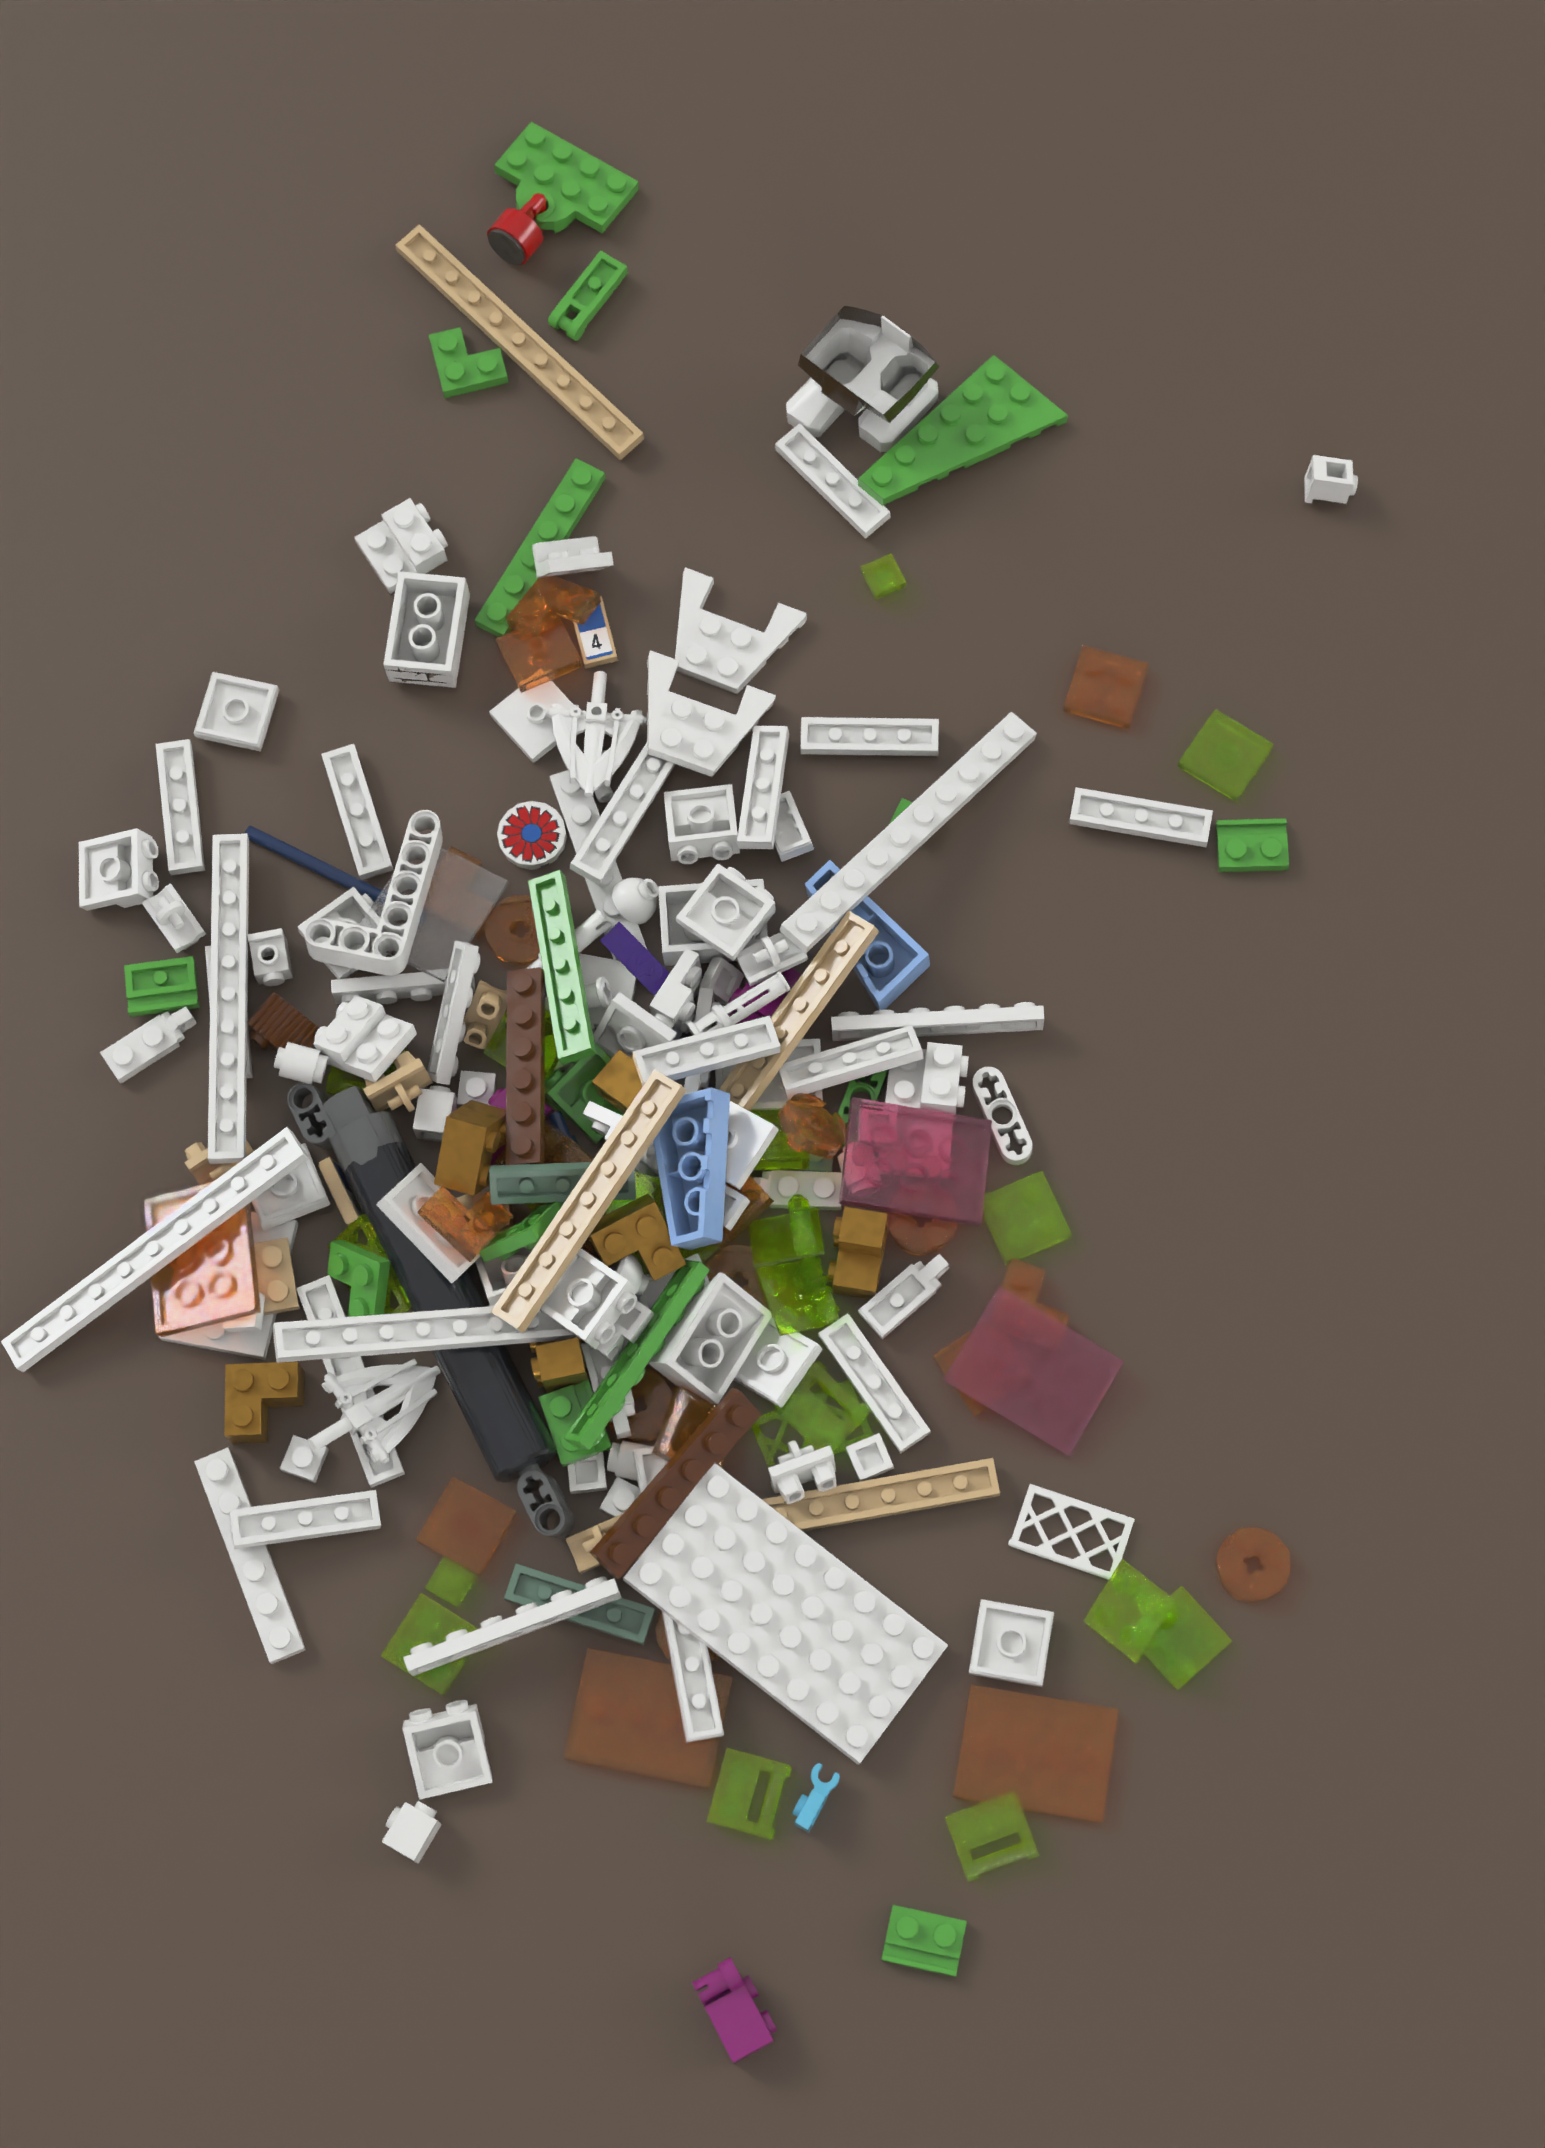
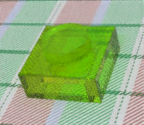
M892 553L861 566V573L875 600L906 587V580Z
M444 1556L425 1589L458 1608L477 1576Z

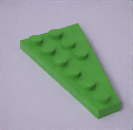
M993 355L858 478V486L883 506L918 490V486L935 478L938 481L949 476V472L963 466L965 469L1009 449L1011 444L1019 440L1038 436L1041 434V430L1052 425L1060 426L1067 422L1068 415Z

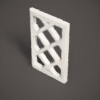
M1029 1484L1012 1539L1009 1540L1008 1546L1116 1582L1118 1578L1117 1572L1134 1523V1518ZM1034 1494L1052 1500L1055 1507L1036 1516L1031 1507ZM1074 1507L1086 1511L1092 1520L1073 1529L1064 1510ZM1059 1513L1067 1532L1048 1540L1040 1521ZM1027 1514H1029L1031 1519L1025 1522ZM1110 1519L1124 1524L1122 1535L1110 1541L1100 1522ZM1034 1525L1043 1544L1035 1547L1020 1542L1022 1530ZM1095 1525L1104 1544L1085 1553L1076 1534ZM1071 1537L1080 1556L1070 1559L1056 1554L1052 1546ZM1119 1544L1117 1551L1115 1552L1113 1546ZM1108 1550L1113 1559L1110 1572L1092 1566L1089 1558Z

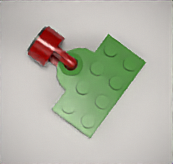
M530 122L494 165L495 174L518 187L516 189V209L508 208L503 211L487 231L488 242L494 252L503 260L511 264L523 265L543 243L542 232L544 230H554L555 234L567 228L574 219H577L603 234L639 190V181L537 124Z

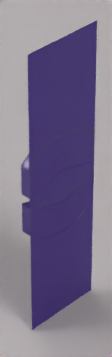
M618 922L600 941L655 996L670 973Z

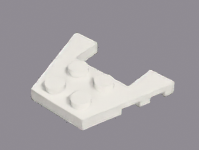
M685 567L675 659L679 660L676 671L738 694L766 665L769 657L788 642V637L797 628L800 629L805 624L807 613L778 603L765 632L742 625L702 609L714 585V580L712 577Z
M650 650L647 660V754L713 777L735 751L747 733L752 731L764 713L773 706L776 695L747 685L737 714L734 715L670 692L669 689L679 660Z

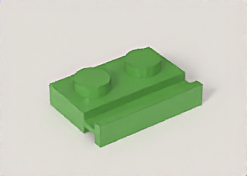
M1286 818L1217 820L1218 872L1288 870L1289 853Z
M193 956L124 965L128 1014L130 1017L165 1013L167 1011L173 1012L187 1007V1009L200 1008L196 960Z
M584 1380L582 1383L574 1386L570 1385L539 1397L563 1467L598 1455L597 1453L609 1451L612 1448L606 1427L604 1428L605 1434L601 1441L590 1450L574 1447L564 1439L594 1394L589 1380Z
M892 1905L881 1961L956 1977L967 1921Z

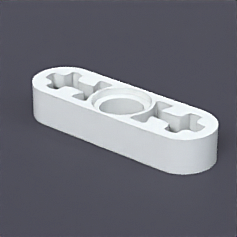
M983 1067L973 1077V1093L1004 1161L1012 1165L1023 1164L1030 1158L1032 1153L1030 1135L1002 1073L994 1067ZM985 1077H988L990 1081H997L994 1084V1093L997 1099L992 1102L989 1090L986 1087L980 1088ZM999 1107H1005L1011 1111L1012 1120L1007 1124H998L992 1118L993 1111ZM1016 1126L1019 1129L1013 1131V1136L1018 1144H1025L1020 1155H1017L1014 1150L1009 1152L1007 1150L1010 1148V1138L1007 1133Z

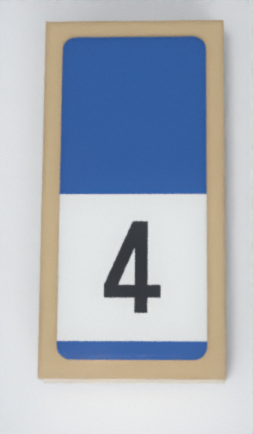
M602 596L569 604L585 669L618 661Z
M331 1157L320 1161L318 1166L345 1223L356 1231L368 1226L340 1165Z

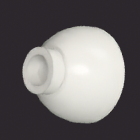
M632 877L621 880L613 887L612 897L614 905L626 920L635 924H644L652 917L656 910L659 890L653 880Z
M630 1254L613 1263L610 1268L639 1289L636 1295L641 1297L646 1290L650 1277L644 1275L638 1259L633 1254Z

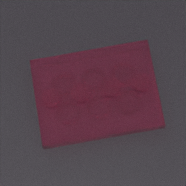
M853 1097L849 1107L839 1204L979 1226L982 1223L992 1120Z
M998 1286L943 1378V1381L1069 1456L1124 1361Z

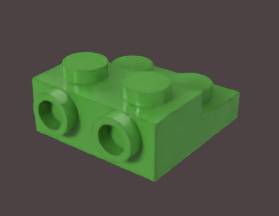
M595 1043L596 1054L572 1062L563 1073L560 1069H557L545 1080V1086L547 1087L545 1098L558 1111H561L566 1119H570L593 1144H597L603 1135L591 1128L593 1122L583 1114L589 1101L622 1116L624 1115V1113L599 1096L592 1083L594 1078L611 1060L597 1043Z

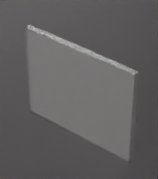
M441 847L407 964L445 982L455 940L467 943L472 941L507 887L508 881L468 861L465 857H460ZM416 859L410 862V864L418 865L424 860ZM393 875L359 924L360 926L377 929ZM408 889L403 891L401 894L411 895L415 891ZM397 920L393 922L391 925L401 926L405 924L406 921ZM396 951L385 952L391 956L397 954Z

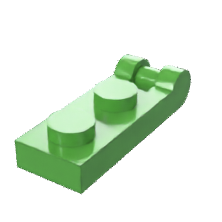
M600 250L552 311L548 319V325L556 330L563 329L566 331V335L574 341L579 340L586 326L628 274L627 266ZM571 310L578 314L574 320L567 317Z

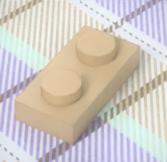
M288 1238L253 1243L252 1248L259 1291L265 1295L264 1316L300 1309Z

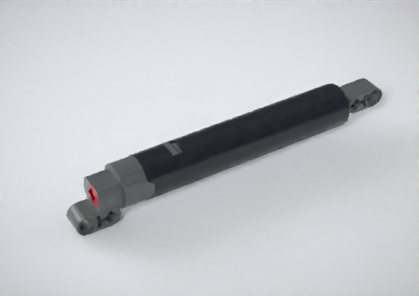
M300 1082L292 1086L287 1094V1102L302 1135L307 1141L323 1150H334L366 1217H368L373 1227L374 1234L387 1260L391 1261L390 1266L412 1311L422 1312L486 1307L468 1269L451 1283L376 1205L416 1167L390 1113L385 1111L376 1112L365 1092L357 1086L347 1088L329 1099L323 1091L311 1084ZM309 1094H313L311 1105L303 1109L304 1098ZM318 1122L322 1123L326 1127L322 1129ZM495 1345L432 1350L496 1482L508 1483L519 1478L517 1483L518 1494L537 1531L552 1538L566 1537L574 1527L573 1513L557 1481L549 1474L543 1473L540 1469L555 1457L557 1450L506 1346ZM537 1481L543 1483L539 1488L541 1496L532 1492L537 1488L535 1483ZM558 1511L560 1523L558 1527L550 1530L547 1524L548 1517L552 1512Z

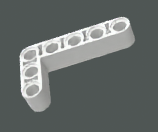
M421 810L414 813L409 820L377 929L325 918L313 919L306 925L304 937L309 955L314 960L387 976L400 974L405 969L443 841L440 820L434 812ZM424 829L433 830V831H432L431 833H429V834H420V833H419L420 831H422V830H424ZM416 859L424 860L418 865L410 864V862ZM408 889L415 891L411 895L401 894L403 891ZM397 920L406 921V923L401 926L391 925L393 922ZM320 937L329 938L326 942L323 943L314 942L317 938ZM353 944L363 945L358 950L348 949ZM387 951L397 952L392 957L382 956Z

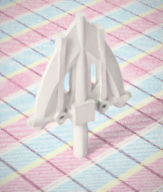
M596 671L594 673L591 702H587L586 711H581L579 705H574V707L568 710L563 709L562 705L552 704V708L546 709V716L552 718L553 732L558 750L570 772V784H575L576 780L585 791L584 795L586 797H592L593 792L604 783L605 786L610 787L612 775L630 752L640 725L647 724V717L642 715L640 710L631 711V714H623L620 708H615L612 713H607V703H605L607 674L603 671ZM585 732L584 753L576 744V736ZM607 734L612 737L611 747L602 754L604 735Z
M413 1359L399 1365H380L362 1368L337 1377L331 1373L326 1374L322 1387L329 1394L333 1392L338 1399L335 1406L337 1409L340 1407L344 1408L345 1411L341 1416V1420L308 1439L310 1447L316 1452L349 1431L352 1436L360 1432L362 1437L359 1441L362 1445L365 1443L372 1449L370 1455L374 1463L380 1461L386 1464L390 1461L388 1453L404 1439L422 1414L427 1402L438 1393L435 1388L433 1389L436 1376L441 1373L438 1366L432 1368L416 1366L417 1362ZM376 1386H389V1388L367 1399V1391ZM402 1403L401 1409L397 1415H395L388 1421L380 1418L382 1415H384L385 1413H387L388 1411Z

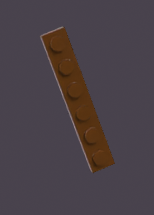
M541 967L507 971L506 1165L544 1164L545 979Z
M732 1388L589 1552L614 1578L620 1579L654 1540L714 1463L718 1465L762 1415L739 1389Z

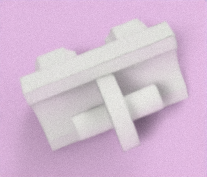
M171 883L165 886L157 895L141 902L176 953L186 950L206 935Z
M780 932L771 937L766 936L760 942L743 949L736 959L751 987L772 977L778 971L780 973L807 961L808 956Z
M795 1440L787 1442L790 1453L778 1457L779 1464L768 1468L774 1493L780 1492L787 1504L795 1503L805 1497L801 1484L814 1480L818 1491L822 1492L837 1486L835 1459L830 1445L814 1451L812 1445L799 1449Z

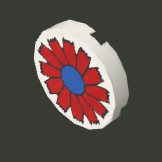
M536 801L519 803L509 809L500 820L497 832L500 849L507 860L520 868L531 870L541 868V866L547 863L551 864L557 860L565 848L567 839L564 820L557 810L546 803Z

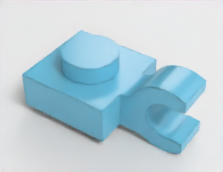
M817 1763L811 1771L814 1789H812L809 1797L802 1794L792 1813L797 1816L795 1821L796 1827L807 1833L813 1827L827 1801L829 1793L838 1785L840 1775L835 1772L831 1781L827 1783L821 1782L818 1775L823 1766L820 1763Z

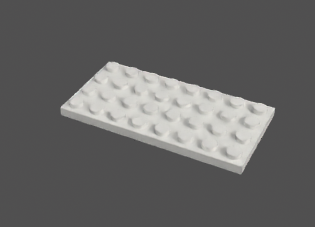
M715 1463L623 1578V1581L857 1765L862 1762L948 1646L939 1637Z

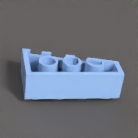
M831 860L805 883L809 898L840 870ZM867 896L851 912L874 925L879 933L853 967V970L877 1009L885 1010L930 967L929 954ZM836 925L833 929L830 930V933H831V934H832V932L834 931V929L837 927V925Z
M712 1087L684 1095L653 1140L671 1246L688 1250L719 1243L723 1239L730 1093Z

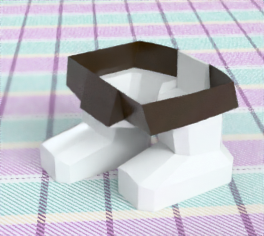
M844 306L800 354L798 366L811 378L786 403L787 421L793 427L800 423L813 437H820L844 410L855 416L865 409L858 418L859 436L879 452H888L913 429L938 401V383L931 376L940 366L917 340L883 315L856 307Z

